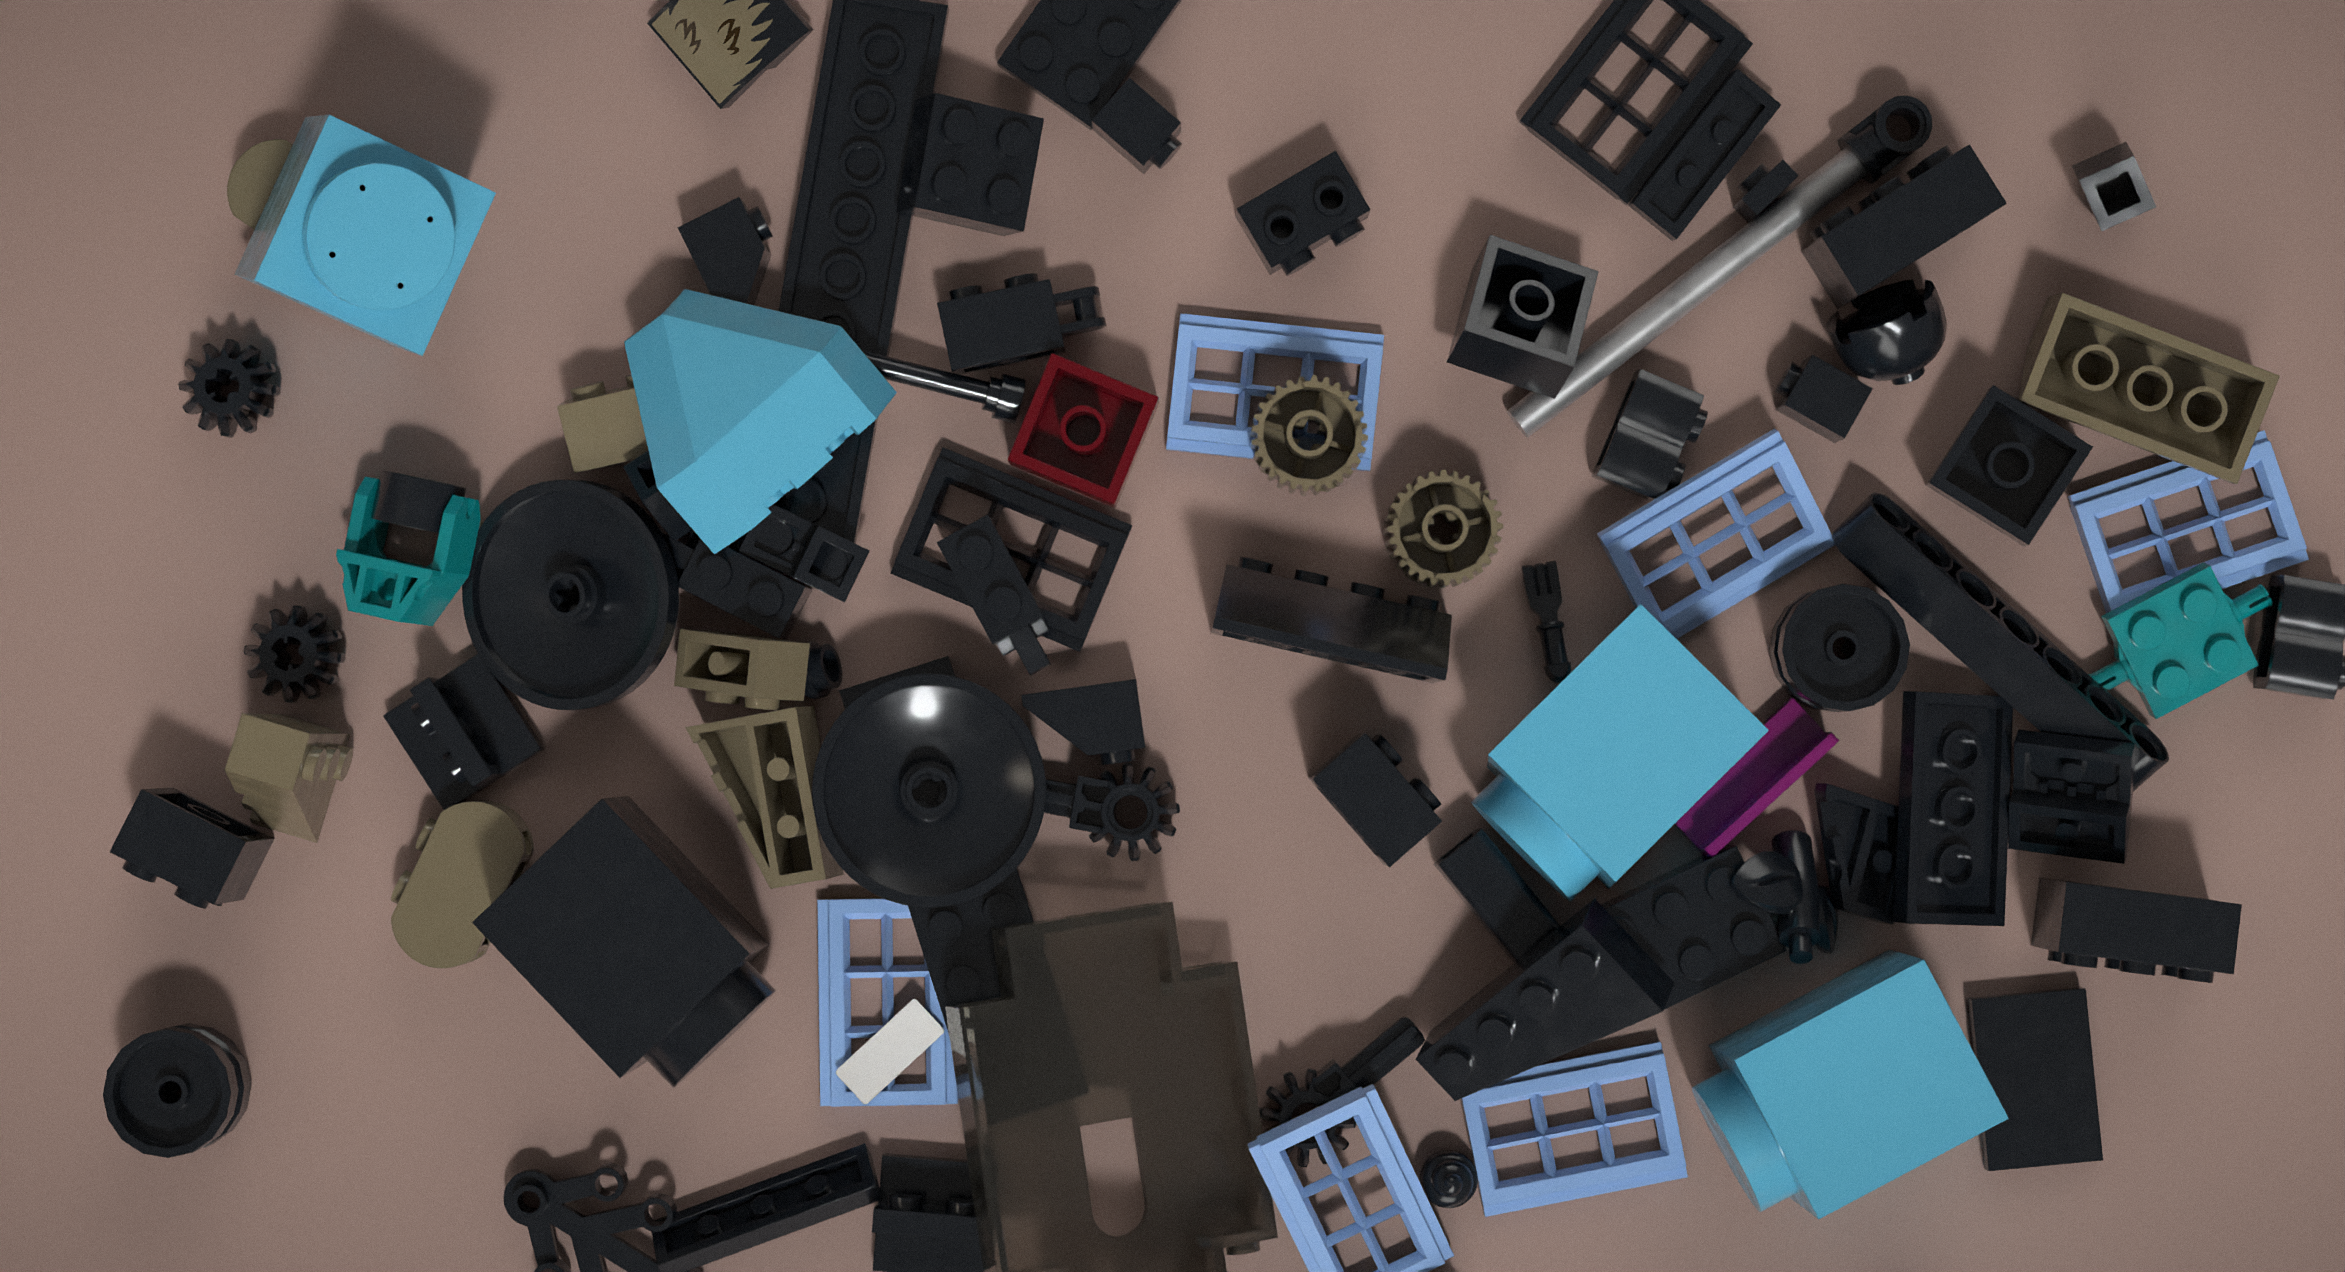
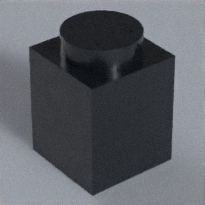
M629 796L602 798L472 922L619 1078L648 1061L672 1088L676 1087L736 1032L776 991L750 964L769 943Z

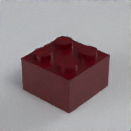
M1051 353L1007 460L1011 466L1116 508L1158 408L1159 397Z

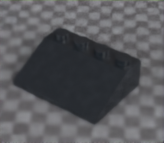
M1240 557L1238 567L1226 565L1211 634L1429 683L1446 680L1452 615L1439 612L1440 601L1415 595H1407L1406 604L1383 599L1385 589L1357 582L1351 583L1350 592L1327 587L1328 576L1298 569L1295 571L1294 579L1272 575L1273 564L1251 558Z

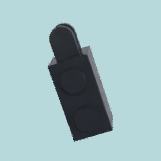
M1037 273L1023 274L1005 279V289L983 293L981 285L954 289L948 292L949 301L937 303L951 371L960 375L1051 356V353H1065L1063 337L1090 332L1107 326L1105 317H1099L1095 301V298L1100 296L1098 286L1053 294L1050 279L1039 281ZM1073 303L1077 322L1060 325L1056 307Z

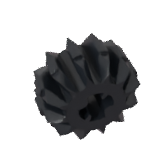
M233 339L225 340L221 353L210 343L203 345L202 354L206 361L204 364L191 358L185 361L187 369L196 373L194 381L182 380L178 383L179 390L195 394L183 405L184 411L191 415L201 413L198 427L205 431H211L218 425L220 434L224 437H234L238 424L245 432H255L257 430V423L253 416L255 412L267 418H271L274 414V410L270 406L263 404L264 397H276L281 393L280 387L264 383L266 379L276 372L274 364L269 362L258 364L261 350L249 345L241 352L239 342ZM231 380L239 382L238 392H231L228 394V397L220 395L221 385L230 384Z
M294 605L288 618L280 609H273L269 612L272 629L263 624L256 623L253 625L251 631L262 642L260 646L246 645L244 647V654L259 657L260 663L251 666L247 673L250 678L255 679L267 676L262 688V692L265 695L274 696L282 689L284 702L296 703L300 697L301 690L308 699H317L321 696L317 679L328 685L336 684L338 677L327 666L329 663H344L346 658L343 653L330 652L329 646L337 643L342 638L339 630H330L322 633L328 619L325 614L317 612L308 619L306 608ZM288 644L301 645L298 650L299 654L304 657L301 665L289 664L292 656L285 651Z

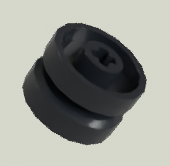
M1839 584L1804 593L1785 607L1772 629L1769 654L1775 677L1789 696L1811 709L1830 712H1850L1874 706L1895 690L1907 669L1910 642L1903 618L1888 599L1868 587ZM1841 637L1845 640L1841 647V651L1846 655L1845 659L1836 657L1832 649L1834 641Z
M186 1023L142 1034L123 1047L107 1070L103 1099L107 1118L124 1142L143 1154L171 1158L193 1153L201 1148L210 1146L233 1131L247 1110L252 1084L247 1061L233 1040L212 1027ZM179 1087H181L182 1095L180 1099L175 1094L179 1090Z

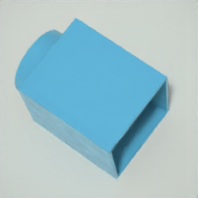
M332 115L305 117L234 275L390 345L423 356L496 192ZM361 185L365 186L364 191L360 190ZM429 216L432 217V222H428L427 218ZM330 252L335 253L333 258L329 256ZM398 283H402L403 287L399 289L397 287Z
M1640 604L1488 754L1487 768L1496 778L1471 803L1498 834L1544 880L1571 902L1595 877L1609 889L1769 730Z
M1890 949L1708 1045L1722 1071L1692 1087L1693 1095L1710 1132L1733 1174L1755 1208L1762 1212L1789 1197L1817 1219L1823 1218L2009 1119L1925 960Z

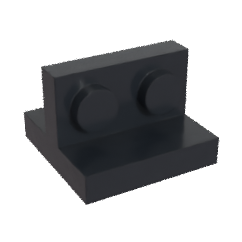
M479 654L442 678L428 677L410 689L413 695L411 698L383 715L443 810L466 801L545 749L504 685L488 670Z
M884 1153L882 1155L880 1191L883 1200L878 1201L873 1211L872 1232L876 1233L873 1271L989 1272L998 1162Z

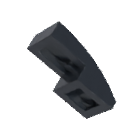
M774 504L768 508L771 513L756 527L743 535L736 549L737 551L842 602L846 601L870 550Z

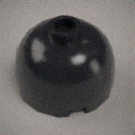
M1913 279L1882 286L1852 300L1853 307L1859 310L1849 314L1843 320L1838 311L1829 318L1826 328L1845 366L1857 376L1875 381L1891 380L1894 385L1907 384L1920 378L1925 373L1924 366L1936 357L1946 337L1947 321L1944 307L1936 287L1930 280H1925L1924 289H1916Z

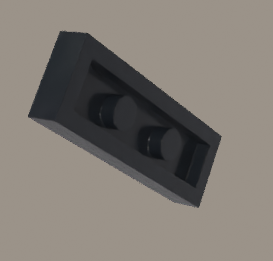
M1739 69L1732 71L1628 206L1671 241L1676 240L1780 108L1781 104Z

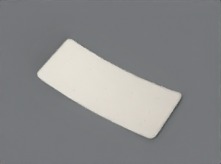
M913 999L836 1070V1075L863 1104H868L944 1033V1029L918 1000Z

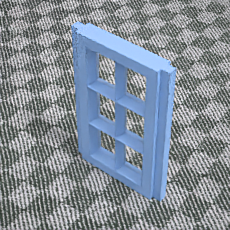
M1180 313L1166 450L1254 459L1256 450L1251 449V441L1255 438L1250 436L1252 427H1248L1251 396L1265 397L1268 393L1274 395L1275 390L1273 386L1252 384L1255 353L1302 358L1301 376L1304 377L1305 381H1310L1313 375L1315 360L1361 364L1358 394L1350 395L1348 399L1350 401L1357 400L1359 404L1356 407V411L1364 412V417L1360 422L1367 424V429L1363 434L1368 435V440L1363 445L1366 451L1362 458H1359L1361 460L1360 464L1356 469H1351L1370 471L1384 335ZM1197 347L1243 352L1240 383L1194 378ZM1193 390L1239 394L1236 424L1227 425L1190 421ZM1308 422L1303 430L1295 429V432L1292 431L1293 438L1300 440L1298 446L1304 450L1310 451L1313 444H1324V435L1307 433Z
M1775 428L1597 533L1600 543L1635 609L1642 604L1676 639L1835 545L1832 534L1785 441H1783L1779 431ZM1773 467L1785 493L1745 516L1732 490L1768 468ZM1722 497L1735 523L1693 546L1681 520ZM1790 502L1803 528L1763 551L1750 525ZM1670 527L1683 553L1643 576L1630 550ZM1740 532L1753 558L1712 582L1699 556ZM1689 563L1701 589L1661 611L1648 586L1684 564Z
M2265 430L2257 433L2243 468L2245 470L2254 467L2264 497L2220 511L2210 482L2219 478L2175 461L2068 496L2071 505L2070 510L2106 613L2199 565L2196 564L2177 570L2168 540L2213 526L2222 556L2205 561L2204 563L2211 566L2222 589L2309 560L2306 552L2307 547L2271 442L2268 441ZM2199 486L2208 515L2164 530L2154 500ZM2142 504L2152 534L2108 549L2098 519ZM2268 507L2278 537L2234 551L2224 522ZM2156 545L2166 575L2122 589L2112 559Z
M884 898L818 899L820 1106L958 1104V1062L926 962L922 965H893L892 919L911 918L908 905L895 903ZM850 919H881L882 965L850 966ZM894 977H925V1009L944 1029V1033L926 1049V1083L895 1084L894 1079L868 1104H863L836 1075V1070L852 1056L851 1038H871L894 1017ZM850 978H882L883 1025L851 1026Z
M1661 1041L1540 1064L1461 1098L1485 1217L1688 1177ZM1646 1076L1652 1107L1607 1116L1601 1085ZM1589 1088L1595 1119L1548 1128L1543 1096ZM1530 1099L1536 1130L1490 1139L1484 1108ZM1655 1119L1661 1150L1615 1158L1609 1127ZM1597 1130L1603 1161L1556 1170L1551 1144L1552 1138ZM1538 1141L1544 1172L1499 1181L1493 1150Z
M1373 1084L1363 1089L1359 1087L1256 1136V1140L1247 1144L1309 1272H1344L1332 1246L1360 1232L1378 1268L1373 1272H1429L1445 1264V1260L1454 1256ZM1354 1117L1371 1155L1342 1168L1325 1130ZM1314 1136L1332 1174L1303 1187L1285 1149ZM1377 1165L1394 1204L1366 1217L1348 1178ZM1337 1184L1355 1223L1326 1235L1308 1197ZM1400 1214L1417 1250L1388 1264L1371 1227Z

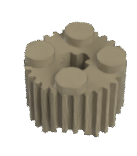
M1312 375L1310 381H1305L1304 377L1301 376L1296 384L1289 379L1286 381L1285 388L1277 385L1274 395L1268 393L1265 396V403L1260 402L1257 412L1259 414L1254 415L1252 424L1255 426H1252L1250 436L1255 438L1251 441V449L1256 450L1253 458L1259 466V470L1268 475L1267 479L1269 481L1278 480V488L1281 489L1286 485L1288 486L1289 493L1292 494L1295 489H1300L1302 496H1305L1308 490H1311L1313 495H1318L1320 491L1327 493L1331 489L1342 485L1343 477L1349 479L1353 474L1351 468L1356 469L1360 464L1361 460L1359 458H1362L1366 451L1363 445L1368 440V435L1363 434L1367 429V424L1360 422L1364 417V412L1356 411V407L1359 404L1358 401H1350L1348 399L1350 392L1348 390L1345 392L1340 391L1341 384L1339 382L1332 386L1329 384V378L1327 377L1322 382H1319L1317 375ZM1307 422L1319 425L1317 434L1324 435L1325 437L1323 445L1313 444L1310 451L1300 448L1298 446L1300 440L1294 439L1292 435L1294 428L1303 430Z
M1441 470L1437 476L1433 471H1430L1424 478L1421 475L1416 477L1413 485L1408 483L1402 489L1403 493L1399 492L1395 496L1393 503L1388 508V516L1384 521L1389 527L1383 531V534L1390 537L1385 543L1386 548H1392L1393 550L1389 555L1390 559H1398L1399 562L1396 568H1402L1407 578L1415 581L1417 584L1427 582V587L1430 588L1435 586L1436 583L1439 584L1440 588H1445L1449 584L1455 587L1461 584L1462 581L1464 583L1470 581L1474 576L1483 572L1482 567L1490 565L1492 562L1490 557L1498 552L1494 545L1501 542L1502 537L1497 535V532L1503 529V524L1497 522V518L1502 513L1501 511L1494 510V506L1498 502L1496 499L1489 500L1488 495L1490 492L1488 490L1482 492L1479 490L1481 485L1479 481L1471 484L1469 483L1470 476L1465 475L1460 479L1456 471L1448 475L1446 470ZM1442 515L1445 523L1455 522L1457 533L1449 536L1452 544L1442 545L1439 538H1431L1428 527L1435 524L1433 516Z

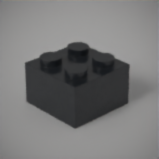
M933 93L917 99L914 106L896 212L1000 236L1024 232L1044 118L939 93Z
M1490 234L1472 268L1446 363L1555 399L1575 367L1599 271Z
M1992 385L1926 486L2020 545L2027 546L2035 537L2093 446Z
M1359 733L1308 778L1377 858L1390 868L1442 822L1434 812L1441 805V802L1419 778H1413L1408 782L1396 769V766L1403 759L1381 734H1377L1370 739L1366 733Z
M175 788L141 789L110 853L126 860L122 867L126 872L152 883H155L157 877L178 886L174 893L175 896L189 904L206 909L209 903L222 906L223 903L244 900L275 838Z

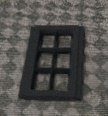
M1614 0L1519 121L1531 134L1626 206L1753 45L1751 41L1744 37L1743 33L1700 0H1662L1681 14V17L1654 51L1629 33L1654 0ZM1691 22L1715 42L1689 76L1686 77L1665 61L1663 57ZM1622 42L1646 62L1616 98L1594 81L1593 77ZM1655 68L1679 86V89L1650 124L1626 104ZM1586 89L1607 105L1609 109L1585 140L1580 143L1560 128L1557 123L1582 91ZM1619 115L1643 133V135L1614 170L1590 150Z
M943 447L890 574L972 607L949 564L922 553L933 524L953 532L967 526L938 513L949 485L956 486L992 501L988 515L995 526L1004 507L1048 524L1036 553L1004 541L1013 557L1031 564L1025 581L1032 593L1042 569L1085 586L1074 615L1036 600L1046 617L1043 621L1049 632L1041 636L1081 652L1133 525ZM1059 529L1101 546L1090 576L1047 558Z

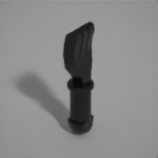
M1549 561L1545 564L1537 563L1534 566H1522L1529 608L1539 616L1541 622L1540 625L1536 626V631L1540 633L1546 664L1544 670L1551 681L1561 683L1571 672V662H1568L1562 628H1564V622L1558 621L1557 611L1562 603L1556 561Z

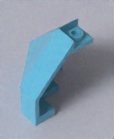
M684 289L660 316L624 341L657 489L714 554L756 527L771 513L768 509L791 489L801 487L833 458L830 455L832 451L838 448L847 437L853 433L859 435L873 423L897 393L841 326Z

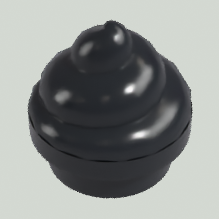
M815 641L807 642L810 643L805 696L811 699H819L828 696L831 689L838 688L841 685L842 667L837 652L830 644L820 645Z
M1442 1150L1434 1153L1424 1162L1420 1171V1184L1427 1199L1442 1208H1456L1465 1204L1471 1199L1477 1188L1478 1177L1473 1163L1467 1156L1455 1150Z

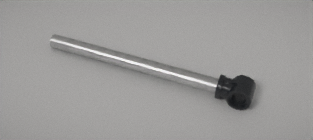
M1908 95L1896 96L1883 103L1872 114L1837 140L1841 152L1579 354L1575 367L1555 399L1532 391L1507 410L1508 415L1518 429L1527 438L1860 179L1863 178L1868 183L1873 184L1906 157L1922 147L1929 139L1932 130V116L1927 106L1919 99ZM1889 115H1899L1908 121L1911 127L1909 141L1899 142L1889 136L1886 130V120Z

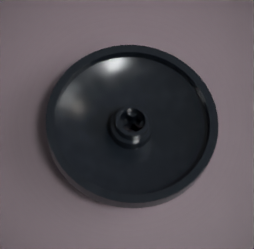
M574 479L552 480L530 485L517 491L499 504L485 519L478 530L469 577L462 585L464 617L472 643L481 660L500 683L520 698L533 704L556 710H580L610 704L625 697L642 685L656 670L666 654L674 635L679 609V585L675 563L662 532L653 519L635 501L620 491L597 482Z
M943 674L909 675L885 682L867 691L849 705L834 722L821 745L815 763L812 784L813 809L818 829L830 854L848 876L860 886L877 896L902 905L931 908L951 906L969 901L992 890L1015 871L1024 860L1037 837L1044 816L1046 803L1045 770L1038 746L1029 728L1012 707L998 695L974 682L955 676ZM924 780H932L939 786L940 793L933 802L921 800L917 794V788Z

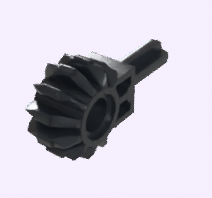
M1131 763L1122 765L1124 784L1120 786L1109 770H1105L1100 774L1101 779L1080 775L1078 776L1077 784L1046 779L1045 814L1070 818L1069 828L1092 832L1089 838L1093 843L1100 841L1110 833L1114 838L1107 848V855L1115 857L1118 854L1123 841H1129L1128 854L1131 861L1140 859V839L1145 840L1149 850L1154 854L1162 850L1160 842L1151 832L1157 829L1167 836H1174L1177 830L1176 827L1161 821L1160 815L1179 813L1180 805L1178 803L1160 805L1158 798L1168 794L1173 789V785L1167 781L1154 791L1149 789L1148 786L1156 773V770L1152 767L1145 769L1140 784L1134 783V768ZM1124 796H1137L1146 804L1147 818L1140 827L1127 828L1117 820L1115 814L1116 805Z
M1401 1017L1341 1068L1334 1059L1318 1072L1313 1068H1308L1305 1073V1087H1298L1297 1080L1292 1072L1284 1073V1082L1290 1092L1283 1095L1277 1088L1269 1086L1265 1093L1271 1100L1278 1103L1279 1107L1278 1109L1262 1107L1258 1110L1260 1119L1278 1121V1124L1265 1129L1261 1134L1290 1121L1294 1109L1300 1104L1308 1102L1321 1106L1359 1087L1363 1089L1371 1084L1375 1085L1424 1044L1425 1038L1409 1018ZM1354 1117L1325 1130L1328 1139L1342 1150L1349 1146V1142L1344 1136L1335 1132L1336 1128H1355L1356 1121ZM1314 1136L1285 1149L1289 1156L1294 1146L1299 1147L1297 1153V1164L1299 1167L1306 1168L1308 1166L1309 1149L1315 1148L1321 1162L1327 1164Z

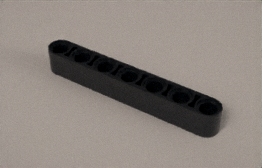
M1872 493L1833 532L1832 538L1834 543L1847 560L2040 732L2136 743L2133 792L2169 761L2166 747L2146 725L1889 497L1881 493Z

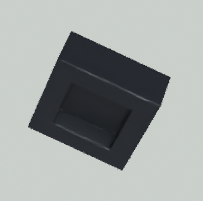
M1784 160L1778 163L1771 171L1762 163L1738 186L1745 196L1733 208L1749 223L1799 175Z

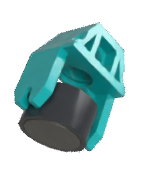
M381 470L379 479L365 476L355 493L344 550L337 549L336 552L337 561L344 572L342 585L348 611L396 622L433 626L469 577L481 521L479 500L466 498L467 488L440 481ZM389 523L439 533L433 562L428 566L387 558L383 550Z

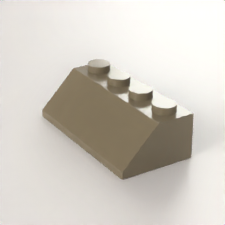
M2059 293L2047 298L2028 346L2018 400L2033 408L2229 483L2238 484L2280 375L2068 294Z

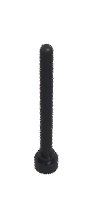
M862 350L886 380L981 403L982 410L992 412V418L1010 423H1015L1025 390V379L1002 374L1000 379L990 376L988 381Z

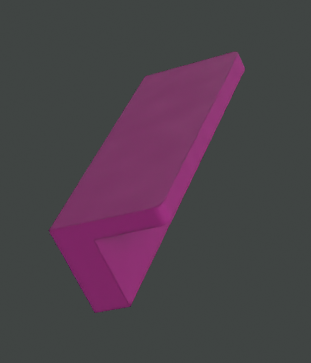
M1789 698L1762 723L1769 731L1674 824L1703 856H1715L1839 742V739L1832 732H1824L1794 698Z

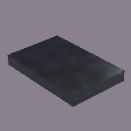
M2076 987L1967 998L1972 1050L2009 1118L1981 1133L1984 1169L1987 1171L2103 1161L2086 988Z

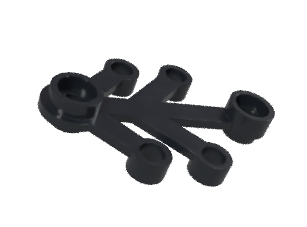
M606 1163L595 1172L561 1180H555L542 1170H523L508 1182L503 1197L504 1206L509 1216L515 1222L528 1227L538 1266L534 1272H543L544 1269H553L556 1272H570L568 1265L559 1259L553 1226L571 1236L580 1272H605L602 1256L627 1272H661L657 1266V1260L614 1233L641 1227L652 1232H661L667 1229L677 1215L676 1204L670 1196L663 1193L653 1194L642 1203L583 1215L565 1204L593 1195L604 1202L617 1199L627 1188L628 1176L626 1171L615 1163ZM608 1173L613 1175L618 1182L617 1190L609 1191L604 1189L600 1183L601 1174ZM524 1191H532L538 1195L540 1199V1206L538 1208H530L524 1203ZM659 1204L663 1206L667 1212V1219L664 1221L654 1220L649 1214V1205ZM697 1267L686 1272H701V1270Z

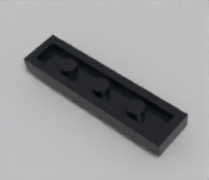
M864 1143L678 1211L674 1221L667 1229L661 1232L651 1231L658 1268L661 1272H686L883 1200L871 1153ZM667 1216L662 1217V1218H659V1219H656V1220H657V1221H664V1220L667 1219Z

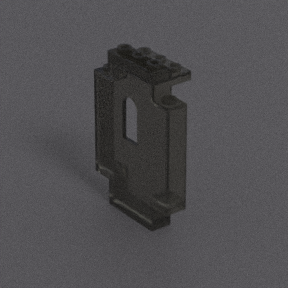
M1152 902L991 928L1001 997L945 1007L983 1271L1228 1272L1224 1248H1226L1227 1255L1248 1254L1261 1250L1260 1241L1278 1238L1272 1195L1247 1146L1248 1143L1256 1140V1136L1263 1134L1238 962L1216 961L1182 967L1173 902ZM1132 1117L1144 1197V1214L1134 1230L1125 1235L1111 1236L1103 1232L1093 1218L1080 1126Z

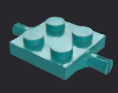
M2203 562L2102 615L2101 617L2113 640L2116 661L2088 675L2106 691L2127 681L2138 690L2149 715L2158 719L2259 666L2245 638L2243 619L2266 607L2272 606L2271 598L2267 597L2269 593L2262 584H2258L2257 587L2231 599L2223 592L2211 566Z

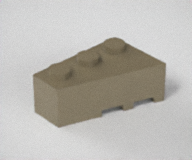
M814 706L793 707L685 727L693 743L698 744L713 772L711 777L719 792L723 791L739 822L736 825L770 889L844 875L843 869L832 857L822 839L813 809V774L821 748Z
M242 713L224 771L235 792L244 795L241 802L243 807L252 810L249 818L251 823L317 843L336 780L343 781L351 765L353 749L347 747L350 734L285 714Z

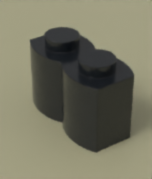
M1639 369L1635 371L1614 424L1601 450L1592 477L1649 501L1678 486L1686 468V464L1678 461L1686 440L1692 443L1697 441L1707 419L1708 411L1700 408L1704 395L1645 370Z
M2271 575L2267 588L2269 593L2267 597L2271 598L2273 604L2263 609L2262 634L2256 653V660L2259 666L2254 668L2253 688L2334 700L2337 689L2341 690L2345 686V656L2343 655V641L2345 639V585L2288 575Z

